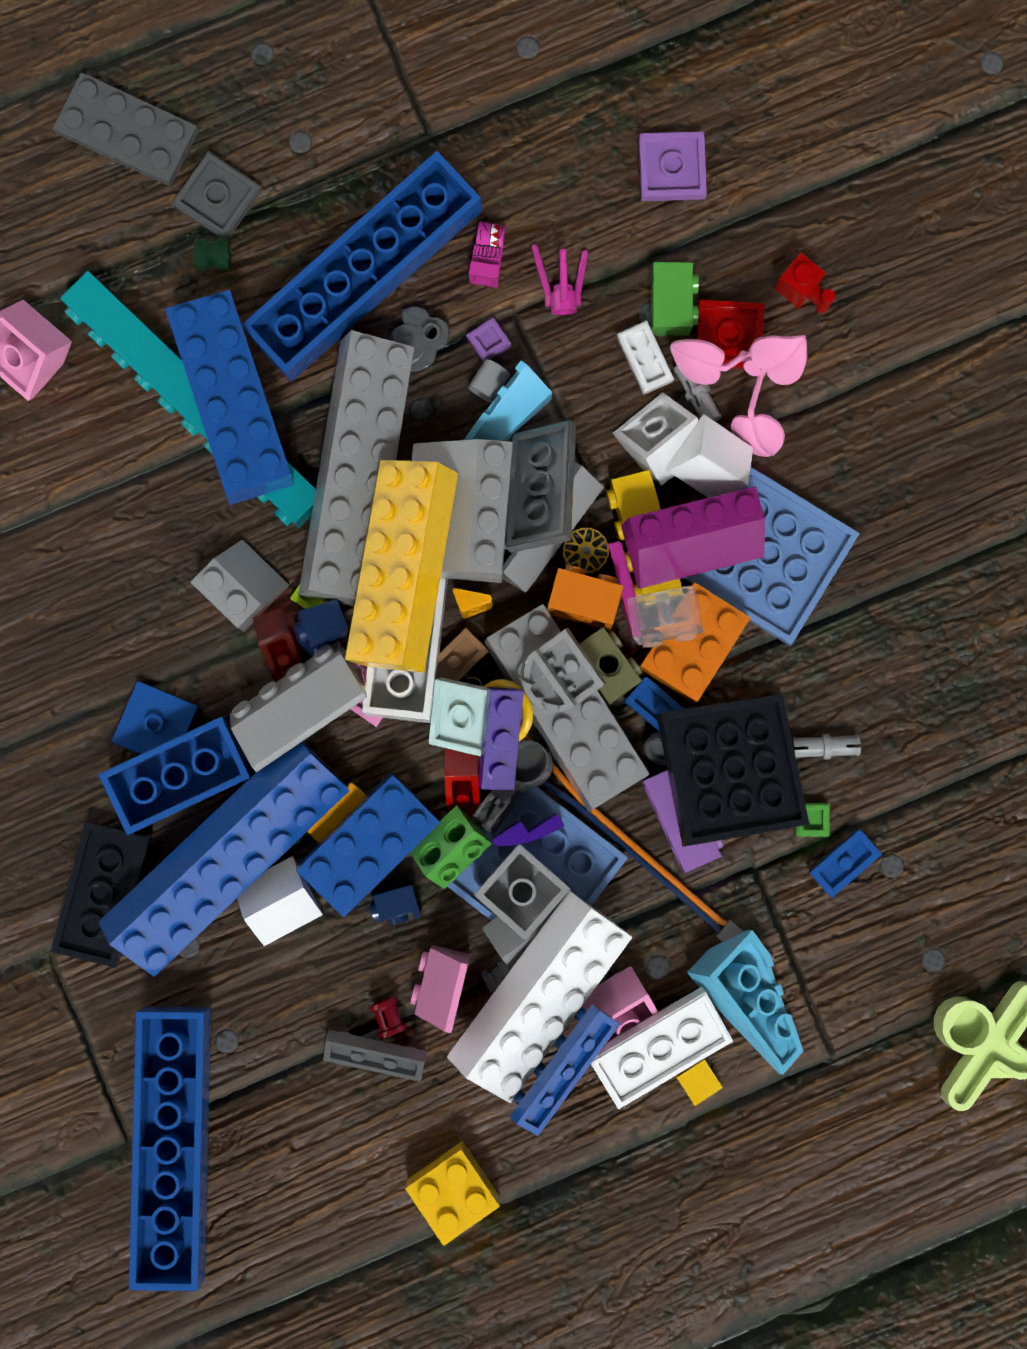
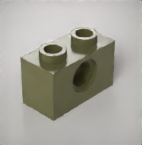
M602 627L580 643L582 649L607 682L606 685L597 690L607 706L642 681L639 678V675L642 673L640 667L632 657L628 659L624 657L619 650L623 645L612 630L607 633ZM610 656L616 660L617 669L614 673L606 674L601 671L599 661L602 657Z

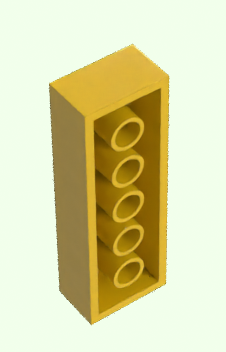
M380 460L345 660L374 668L420 673L425 671L459 474L439 462Z

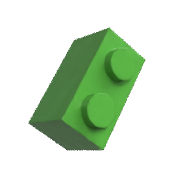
M653 263L651 270V331L653 335L689 336L692 327L698 325L699 311L698 306H693V294L698 293L699 276L698 274H693V263Z

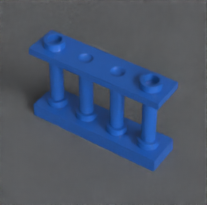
M593 1004L588 1010L583 1007L579 1009L574 1016L579 1023L568 1038L563 1034L559 1036L554 1043L558 1051L547 1066L541 1061L533 1073L538 1079L527 1094L520 1089L513 1099L518 1106L510 1118L517 1125L537 1136L548 1124L620 1025L613 1017Z

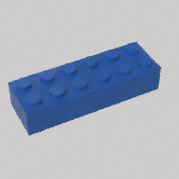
M230 290L165 308L229 505L293 486L291 473Z

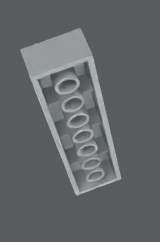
M353 330L340 341L298 595L324 601L337 599L339 604L355 606L380 460H396L414 352V347Z

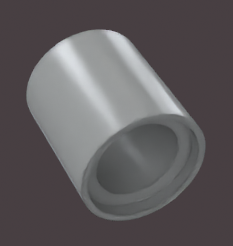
M485 359L468 388L478 397L492 403L510 374L499 364Z

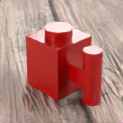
M802 253L787 268L774 288L798 309L807 299L811 300L816 304L815 308L819 313H825L836 297L833 290H824L819 286L826 272Z

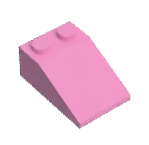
M435 945L431 946L429 952L423 951L418 970L424 972L422 985L415 984L410 1004L416 1005L415 1015L447 1033H452L470 954Z

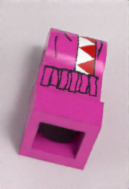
M479 222L476 245H474L469 270L470 284L498 288L506 225Z

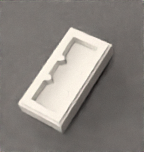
M647 321L617 334V339L643 395L674 381Z

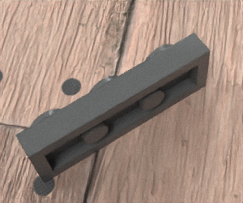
M329 1030L323 1060L421 1082L427 1051L419 1050L412 1046L387 1043L380 1039L360 1037L348 1032Z

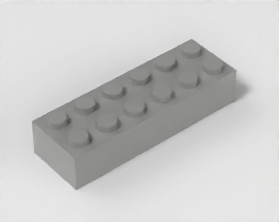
M544 604L487 637L484 645L505 679L515 682L523 688L522 679L524 678V668L526 665L524 663L534 650L539 649L561 631ZM598 691L576 706L560 712L545 708L541 709L531 701L533 724L588 812L649 775Z

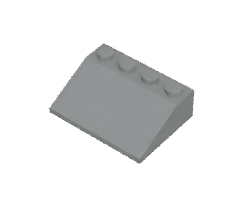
M473 439L413 444L412 461L439 462L459 473L441 578L502 583L513 442Z

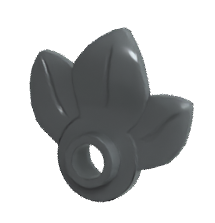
M409 307L402 310L404 324L395 328L389 335L388 340L414 347L410 372H418L433 364L437 350L442 349L449 341L450 329L445 321L437 317H431L425 309ZM432 328H436V337L430 339L428 336L429 331Z

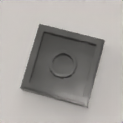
M208 151L171 204L174 208L227 242L263 190L260 185Z

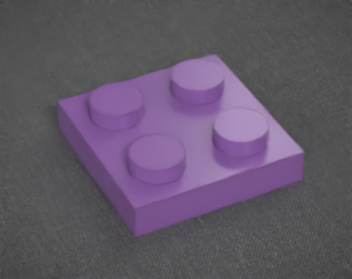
M704 132L639 134L641 201L706 199Z

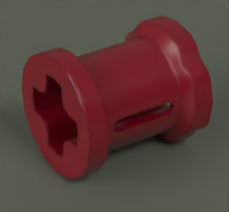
M397 996L383 999L368 1006L370 1012L375 1014L380 1029L378 1033L379 1039L392 1036L408 1028L407 1024L402 1022L396 1006L398 1002Z

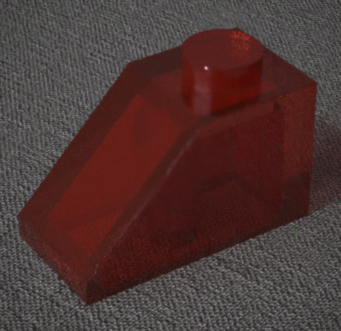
M285 608L253 617L257 643L276 683L285 677L289 669L298 663L304 664L299 644L296 641V635L293 632V627Z

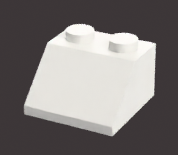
M662 392L614 431L613 434L643 471L650 470L652 479L662 486L666 481L674 477L673 474L666 470V467L699 420L695 415Z

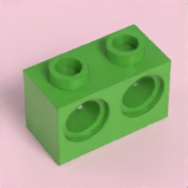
M456 805L410 853L425 877L445 889L474 860L479 858L492 842L480 825L472 819V816Z

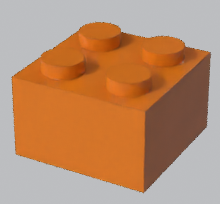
M566 565L565 570L558 568L547 611L552 616L600 629L603 627L605 630L610 631L624 586L617 584V578L604 574H598V578L586 576L585 570L582 568Z

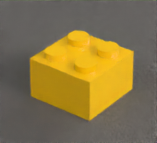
M463 1141L407 1179L405 1190L443 1246L500 1207L499 1194Z

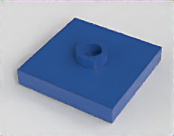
M137 681L111 742L143 754L188 733L200 706Z

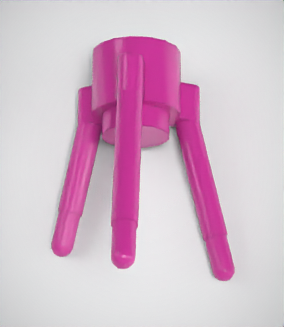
M533 244L531 247L545 294V307H551V313L554 315L576 313L577 306H581V290L588 251H582L575 289L573 291V286L567 282L566 249H560V284L553 286V292H551L538 246Z

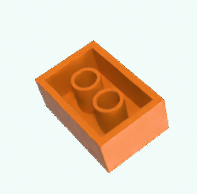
M694 582L639 667L642 672L694 704L702 696L751 618Z

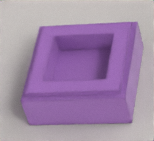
M494 317L466 335L468 341L483 362L485 359L492 360L511 347V342Z

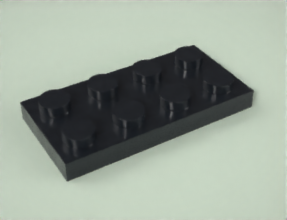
M85 821L50 952L113 968L118 967L122 953L109 945L98 922L141 882L152 837L137 833L127 835L125 830Z

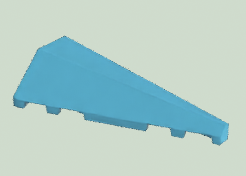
M520 361L515 367L517 370L515 375L506 386L500 388L496 399L483 412L464 440L507 441L551 400L552 391L527 364Z

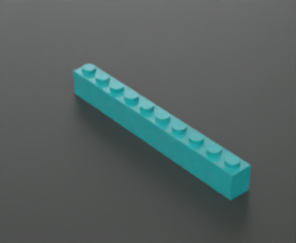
M87 271L60 298L68 306L64 312L78 326L84 322L91 329L87 334L101 348L107 344L114 351L111 357L124 370L130 366L137 373L133 379L147 392L153 388L160 395L157 402L166 411L172 414L176 410L184 418L180 424L191 435L195 437L200 433L207 440L203 446L212 454L182 360ZM287 462L293 486L261 495L257 498L263 504L269 500L277 507L273 513L287 527L292 522L299 529L312 515L316 489Z

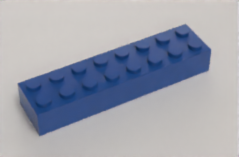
M436 151L242 324V328L252 342L291 383L482 212L481 197Z
M303 741L247 780L98 922L109 945L155 977L350 790L330 766Z
M143 1007L136 1012L129 1290L198 1291L205 1280L211 1007Z

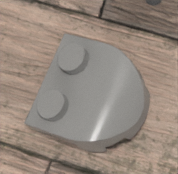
M568 628L539 649L534 650L524 663L526 664L524 678L522 679L524 691L528 698L541 709L545 708L558 712L568 710L607 684Z

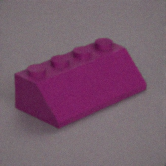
M756 486L630 517L621 525L638 589L764 557L765 517Z

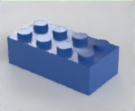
M223 716L98 775L126 834L130 835L251 778L254 772L231 730L228 717Z
M391 771L337 826L297 863L296 871L335 910L345 917L440 821Z

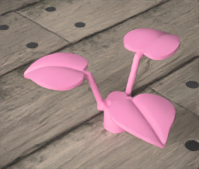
M773 335L759 337L754 340L748 352L742 350L736 358L726 364H723L725 359L724 352L710 342L683 339L671 343L670 350L679 370L686 378L695 383L703 385L716 383L721 376V371H728L741 361H743L744 369L748 374L757 376L748 408V416H735L731 423V432L753 447V454L764 457L774 456L784 443V430L781 424L769 415L758 414L755 416L756 402L766 372L773 382L780 385L792 384L801 377L807 361L806 336L788 337Z

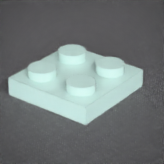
M446 678L435 679L429 744L481 756L487 687Z

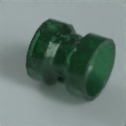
M218 237L215 241H208L206 238H195L194 260L197 271H209L211 267H217L220 271L231 270L232 253L228 237Z

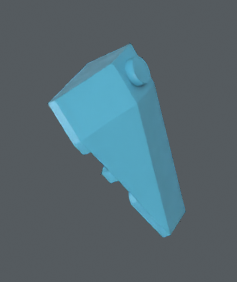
M748 929L708 949L687 973L699 988H704L712 1004L779 1074L783 1075L802 1054L803 1048L792 1016L786 1012L781 997L784 994L781 984L776 983L771 968L774 966L771 955L753 930Z

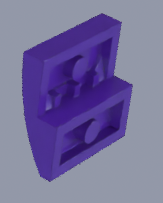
M557 813L552 814L528 831L522 821L519 820L492 837V841L495 846L519 845L543 838L565 825Z

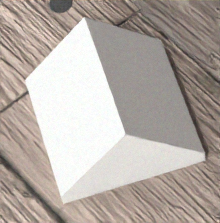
M703 414L666 467V470L708 498L739 491L748 486L753 447Z
M293 856L267 869L237 898L244 921L264 946L323 915L307 881L296 871L297 862Z

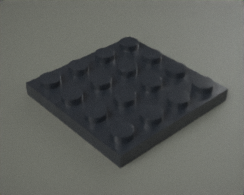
M783 694L657 714L682 847L810 824Z

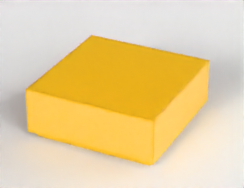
M705 1059L676 1075L694 1106L723 1088Z

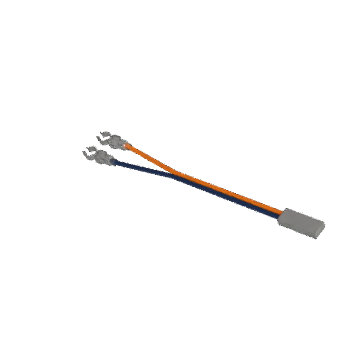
M469 677V678H467V679H471V678L477 679V680L481 683V681H480L478 678H475V677ZM528 734L523 738L524 741H533ZM553 763L552 772L577 800L547 780L542 784L544 787L586 816L714 928L717 933L715 936L722 942L744 932L730 919L728 921L723 920L598 809L595 808L588 812L569 780Z

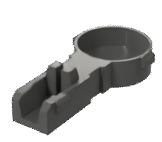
M526 740L519 742L514 790H492L483 803L479 804L472 819L494 835L515 807V802L521 794L524 795L528 788L542 785L549 778L553 768L550 753L535 741Z

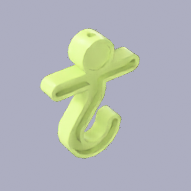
M1019 981L1014 983L993 1013L978 1002L967 997L956 996L945 1000L937 1008L934 1015V1030L937 1037L944 1045L963 1054L941 1088L943 1101L953 1109L958 1111L968 1110L975 1103L991 1078L1027 1079V1048H1023L1018 1042V1039L1027 1027V982Z

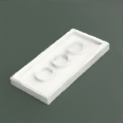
M700 987L607 1042L591 1065L615 1105L620 1109L730 1044L733 1040L703 987Z

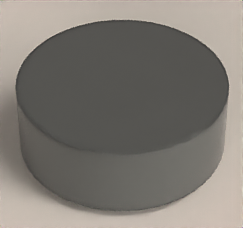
M655 732L645 742L644 752L647 758L654 764L667 766L660 732Z

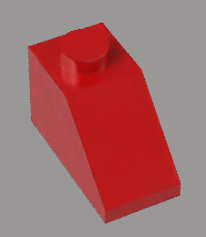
M445 749L444 778L447 814L457 805L473 817L474 811L480 804L478 756Z

